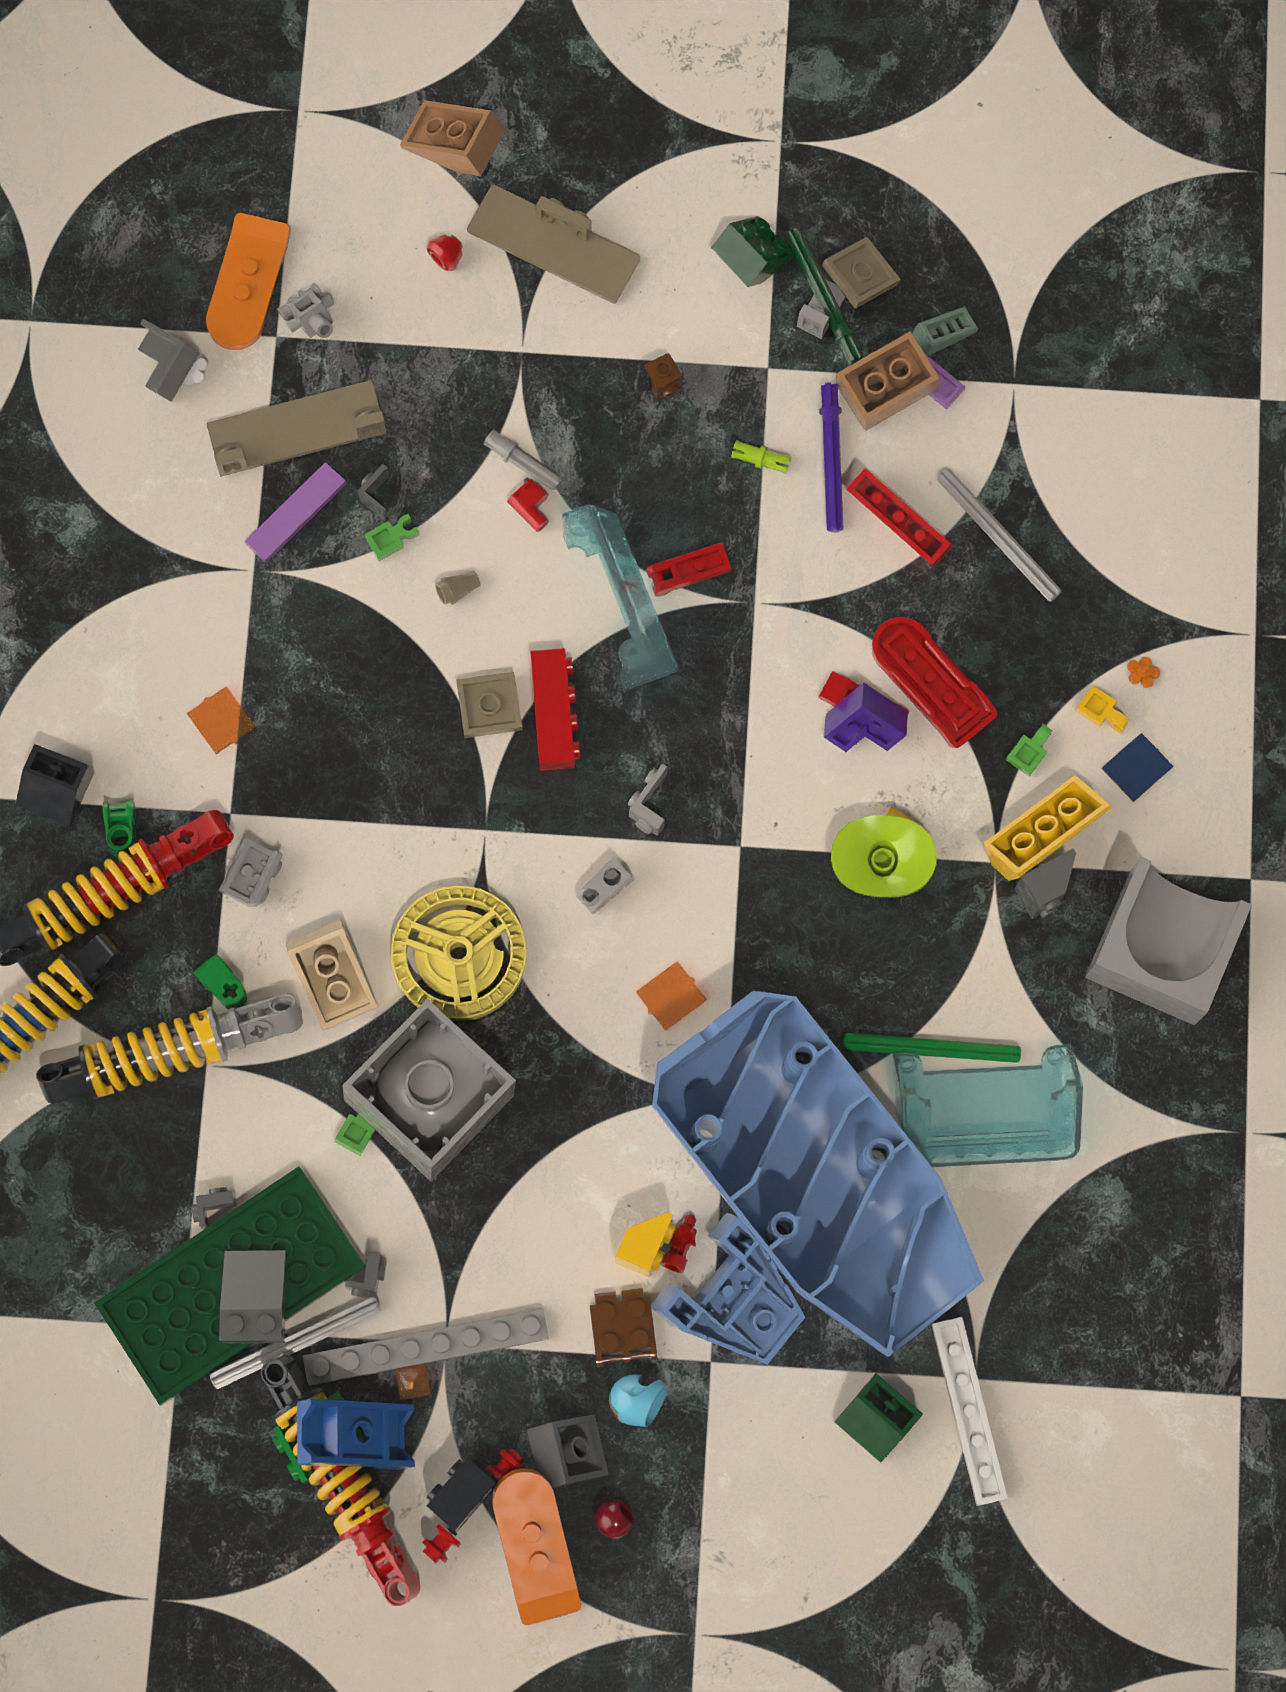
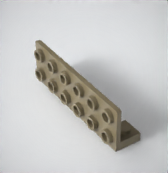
M371 380L207 423L220 477L386 434L383 414L380 411Z

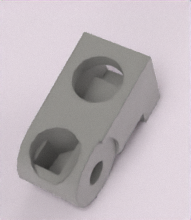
M613 857L580 890L577 898L592 914H595L624 887L626 888L634 879Z

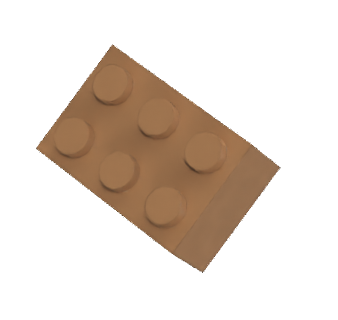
M911 331L836 373V384H838L839 390L865 431L939 389L940 381L939 376Z

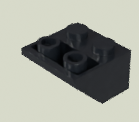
M34 744L22 770L16 806L70 827L94 773L90 766Z

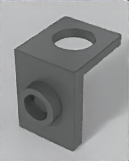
M382 464L375 473L370 472L361 482V488L357 491L359 501L383 521L388 519L387 511L371 496L389 478L388 467L385 464Z

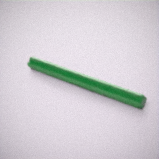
M846 1033L843 1040L844 1049L853 1051L1017 1063L1021 1059V1047L1016 1045Z

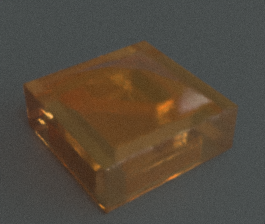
M426 1364L395 1370L401 1401L431 1395Z

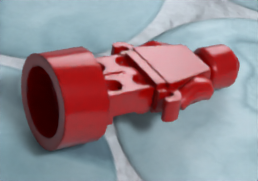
M686 1215L683 1224L675 1228L670 1240L672 1244L669 1251L665 1253L661 1263L664 1268L670 1271L684 1273L688 1262L686 1259L687 1251L690 1246H696L695 1236L697 1230L693 1227L697 1220L694 1215Z

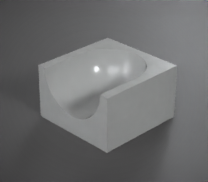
M1140 857L1128 874L1085 978L1195 1025L1208 1013L1252 904L1243 900L1238 902H1222L1189 892L1160 876L1153 869L1152 861Z
M427 999L343 1084L344 1101L367 1120L379 1134L432 1182L514 1096L516 1080Z

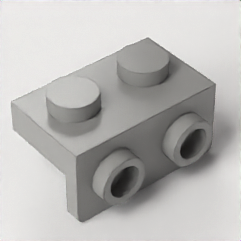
M244 838L219 892L248 907H257L259 903L262 904L269 894L268 884L271 878H275L282 867L280 860L283 854L278 851H271L248 838Z

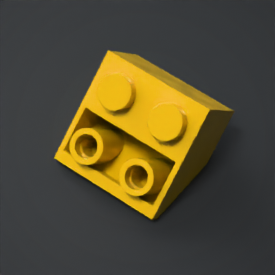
M666 1212L627 1228L616 1254L615 1263L649 1277L651 1270L657 1272L664 1257V1252L660 1250L663 1242L670 1243L676 1228V1224L672 1222L673 1214Z

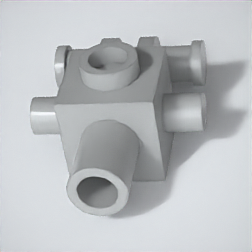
M315 283L305 292L300 290L297 299L290 297L288 299L289 303L281 308H277L284 320H287V317L291 314L294 316L292 320L286 323L292 333L301 327L310 338L316 334L320 338H327L333 331V326L331 325L333 320L327 309L333 306L334 302L329 295L320 300L318 296L323 294Z

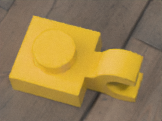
M1095 686L1090 688L1076 708L1077 713L1100 727L1106 721L1110 727L1119 733L1123 732L1129 721L1127 716L1113 709L1117 701Z

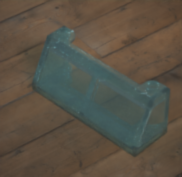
M591 504L563 513V538L567 548L578 547L585 552L586 557L598 553L631 635V639L621 644L618 652L621 662L619 679L624 691L678 672L679 668L617 514Z

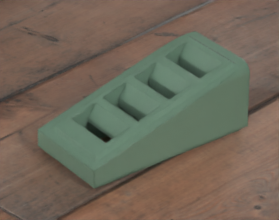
M964 306L918 323L912 335L922 351L928 356L976 333L978 328ZM955 319H959L964 329H960ZM947 323H948V325H949V327L951 328V330H952L953 333H951V332L949 331L948 327L946 326ZM938 328V330H939L940 334L942 335V337H940V336L938 335V333H937V331H936L935 329Z

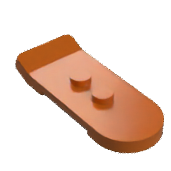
M236 214L206 316L208 332L213 341L219 346L228 350H242L250 347L260 338L280 267L283 264L291 234L290 225L249 214Z
M523 1468L510 1471L497 1482L492 1494V1507L521 1622L523 1625L529 1626L578 1612L581 1609V1601L553 1489L546 1477L535 1470Z

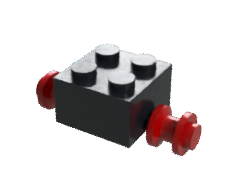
M502 1449L499 1452L502 1458L496 1466L489 1464L486 1467L495 1476L492 1478L486 1475L470 1459L467 1458L464 1462L459 1459L447 1472L450 1479L444 1486L438 1483L427 1495L426 1498L430 1502L426 1507L449 1526L447 1531L438 1523L435 1526L438 1534L432 1540L424 1539L422 1542L426 1546L422 1552L437 1564L440 1559L444 1563L447 1562L446 1552L449 1548L461 1545L453 1534L457 1536L456 1532L460 1530L490 1495L497 1482L505 1474L516 1469H523L521 1465L525 1460L513 1449H510L508 1452Z

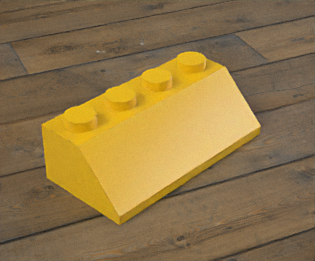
M1074 775L984 842L983 845L991 865L1008 881L1014 880L1032 869L1112 808L1106 800Z

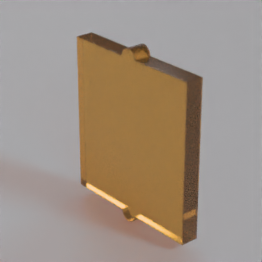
M227 687L210 698L205 697L203 699L204 702L187 713L215 754H218L232 743L237 744L239 742L238 739L256 728Z
M678 961L636 991V994L648 1008V1014L653 1015L665 1031L707 1001L695 985V979L688 976Z

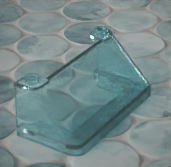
M1072 1044L1050 1046L1042 1053L1041 1065L923 1071L922 1060L918 1055L914 1053L893 1054L897 1124L932 1167L1059 1161L1071 1159L1078 1154L1081 1141L1083 1083Z

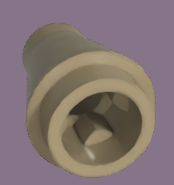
M475 571L444 577L435 584L437 594L444 605L448 603L455 604L475 588L481 586Z

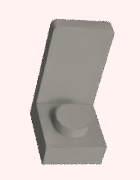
M826 280L840 308L846 296L836 284ZM815 295L808 306L804 304L799 312L797 327L822 339L829 327V316L821 309Z

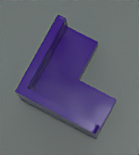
M863 682L826 714L824 738L845 752L864 737L888 751L907 736L908 713Z

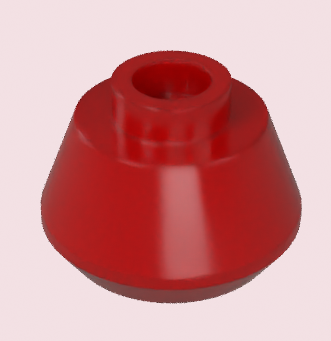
M445 234L429 240L427 252L433 261L445 271L456 270L463 256L461 250L463 248L462 243L454 235L449 237Z

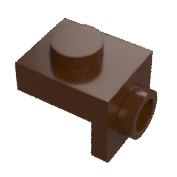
M669 353L645 364V370L652 381L651 392L656 401L662 398L670 399L679 393L680 389H682V374Z

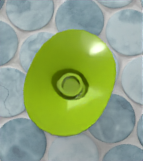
M890 815L865 816L847 823L837 833L831 851L833 871L839 881L856 893L872 897H902L919 891L931 879L937 859V850L932 836L923 826L910 819Z

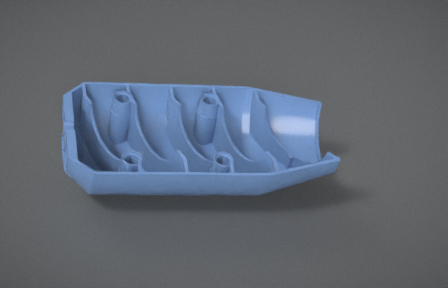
M752 991L716 1018L708 1027L695 1034L657 1063L652 1108L796 1292L886 1357L896 1352L984 1281L942 1179L796 996ZM795 1056H804L808 1059L809 1063L800 1064ZM700 1130L709 1132L712 1137H704ZM872 1150L883 1153L885 1160H876L872 1155ZM776 1225L785 1228L788 1235L780 1234L776 1229Z

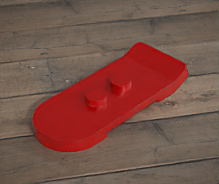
M896 617L885 621L878 627L872 641L874 660L941 734L950 747H961L996 718L997 710L987 696L974 682L965 676L934 642L931 635L920 623L910 618Z

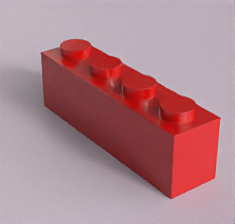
M864 468L846 489L932 566H937L955 546L954 543L870 469Z
M565 648L530 651L540 771L575 768L574 759H580L579 741H573L572 731L578 730L577 715L570 712V703L575 702L574 685H568L567 676L573 675L572 657L566 658Z

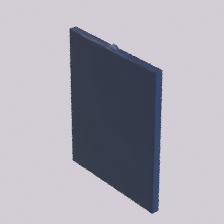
M1141 733L1101 769L1132 802H1135L1174 766Z

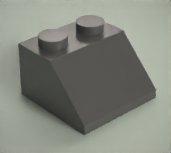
M1073 848L1020 878L1015 891L1032 919L1039 915L1044 919L1055 913L1057 907L1062 904L1060 901L1066 893L1076 856Z
M595 1414L555 1421L527 1430L536 1471L546 1477L552 1488L609 1475Z

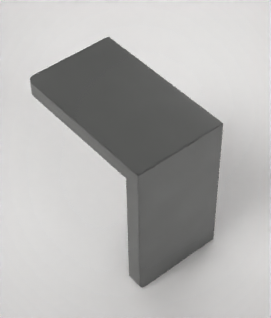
M142 319L140 324L149 331L138 350L159 362L145 387L172 402L200 353L186 342Z

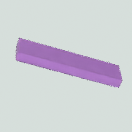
M325 462L245 541V544L267 563L346 485V480Z

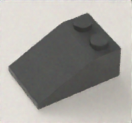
M286 1250L225 1251L220 1302L219 1341L223 1344L285 1343Z

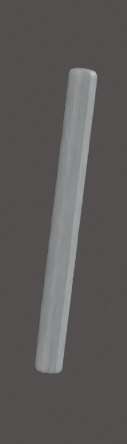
M950 469L943 471L938 477V482L1048 601L1051 602L1056 599L1061 593V589Z
M374 1296L364 1299L285 1337V1343H272L209 1374L211 1382L216 1389L224 1387L261 1369L268 1360L283 1355L289 1356L381 1311L380 1306Z

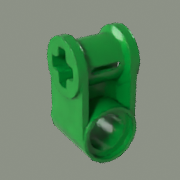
M128 799V802L114 804L105 801L103 802V817L107 844L115 856L118 857L121 851H125L131 856L132 854L128 848L137 843L134 799ZM122 836L128 837V841L124 846H115L116 839Z
M217 953L193 972L209 992H212L225 1008L234 1007L236 1009L246 1004L247 993L244 987ZM232 990L234 993L236 992L237 997L233 999L228 996L227 992Z

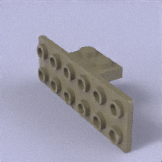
M491 185L467 227L469 234L613 304L617 303L640 262V255L593 233L592 220L585 213L579 210L572 211L564 207L557 199H547L543 196L540 197L535 205L496 185Z

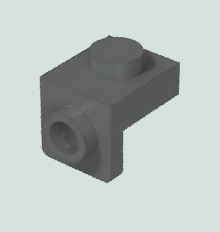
M227 1187L209 1189V1194L196 1196L197 1204L192 1205L194 1223L199 1222V1226L205 1229L209 1226L207 1211L236 1207L235 1193L227 1191Z
M368 1252L364 1283L345 1282V1288L351 1290V1295L369 1298L370 1293L377 1294L379 1280L384 1281L387 1263L382 1262L383 1257L381 1254Z

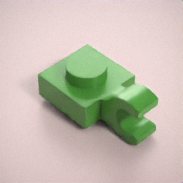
M1043 724L1032 739L1023 735L1007 756L1006 761L1030 777L1047 754L1042 745L1049 738L1053 730Z

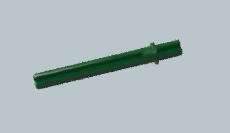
M794 228L788 231L786 238L821 309L829 316L828 323L836 338L834 342L836 345H840L849 365H852L864 357L854 338L856 333L850 329L801 229Z

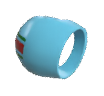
M630 1374L624 1376L611 1389L609 1395L610 1409L614 1416L622 1423L631 1426L648 1427L662 1407L667 1395L668 1385L661 1380H657L649 1386H642V1375Z

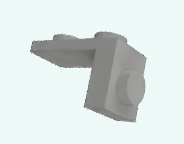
M662 764L658 770L654 767L644 781L647 783L646 787L641 793L636 791L628 802V806H630L629 817L635 820V825L646 834L652 832L658 836L664 828L665 820L644 805L666 776L668 766Z

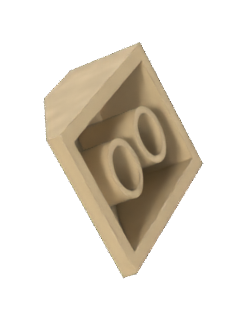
M341 919L286 942L289 957L322 1030L378 1007Z

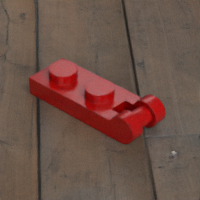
M721 542L653 564L646 568L648 578L653 580L654 586L652 589L655 596L660 597L673 590L731 572V566ZM670 571L673 579L665 581L663 574Z

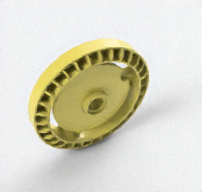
M470 886L440 888L416 900L399 920L391 944V963L395 978L402 992L418 1008L428 999L451 1021L478 1019L500 1008L519 986L527 959L526 941L516 915L495 895ZM469 905L488 912L481 916L472 911L451 910L435 916L425 926L419 924L426 916L446 906ZM493 918L497 919L501 924L497 928L490 922ZM414 931L420 932L416 941L411 940ZM506 932L511 946V956L507 971L500 983L492 991L478 998L477 994L489 987L501 970L504 952L495 948L494 940ZM408 947L414 949L416 968L422 980L435 992L447 997H453L454 1002L437 999L429 995L417 984L408 967ZM456 947H462L466 949L467 954L464 958L457 960L451 957L452 950ZM472 996V1001L460 1002V998Z

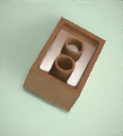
M424 100L400 146L404 150L455 172L481 177L505 131L491 110Z

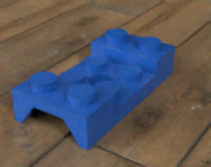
M324 1399L298 1401L297 1465L375 1467V1469L397 1470L415 1467V1460L405 1451L404 1425L414 1412V1405ZM358 1426H360L364 1432V1439L362 1442H360L356 1437V1428Z

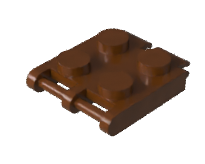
M643 1288L623 1290V1301L617 1302L616 1291L594 1294L596 1305H590L597 1367L603 1366V1363L624 1360V1363H630L631 1359L651 1357V1360L658 1359L652 1309L650 1307L651 1301L650 1298L644 1299ZM650 1348V1351L629 1353V1350ZM623 1351L621 1355L602 1357V1354Z

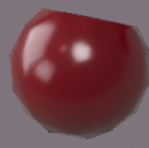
M611 1499L604 1502L597 1509L595 1522L597 1529L604 1536L610 1539H618L630 1532L633 1527L634 1518L626 1503L620 1499Z

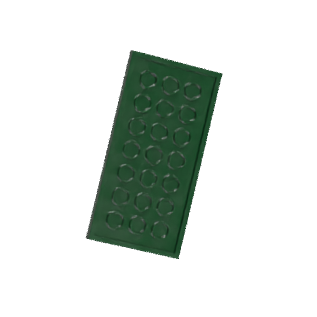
M300 1166L94 1302L160 1406L252 1345L223 1344L219 1341L220 1302L225 1251L286 1250L285 1322L366 1268Z

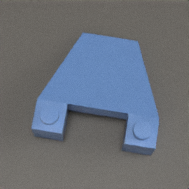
M726 1213L709 1233L708 1237L729 1256L694 1299L681 1288L669 1283L650 1307L671 1326L683 1332L768 1365L804 1320L805 1316L771 1258L737 1216Z

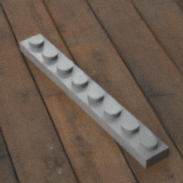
M538 1309L303 1355L307 1383L309 1386H315L549 1340L544 1310Z

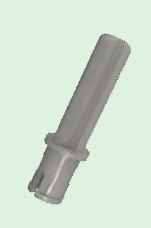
M495 430L489 433L484 441V445L504 458L503 461L505 463L510 461L550 490H555L559 486L561 477L519 449L518 443L515 442L513 444Z

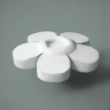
M198 356L183 383L189 386L193 382L202 383L205 380V374L202 371L208 367L207 360Z

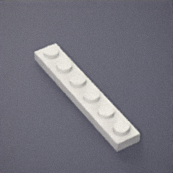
M959 1317L932 1324V1329L976 1506L1008 1499L963 1318Z

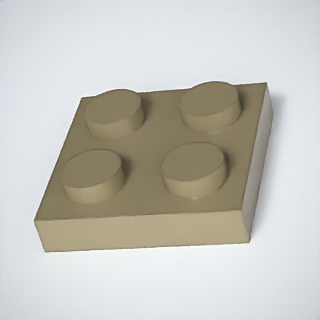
M868 237L825 259L822 264L824 270L855 309L897 286L901 280Z
M514 672L456 680L465 738L522 730Z

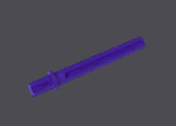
M828 382L825 385H821L822 408L819 409L823 423L826 523L828 532L838 533L844 529L839 414L842 413V408L839 407L838 384Z

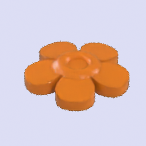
M1142 657L1139 663L1136 660H1131L1127 665L1128 671L1131 672L1128 677L1129 681L1134 685L1139 684L1141 681V685L1144 688L1153 686V679H1157L1160 676V670L1155 666L1150 667L1152 661L1148 657Z

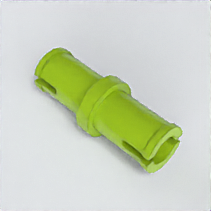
M736 440L733 447L735 451H732L731 458L753 463L756 468L761 469L763 466L783 472L784 474L787 473L791 456L769 451L766 446L759 448Z

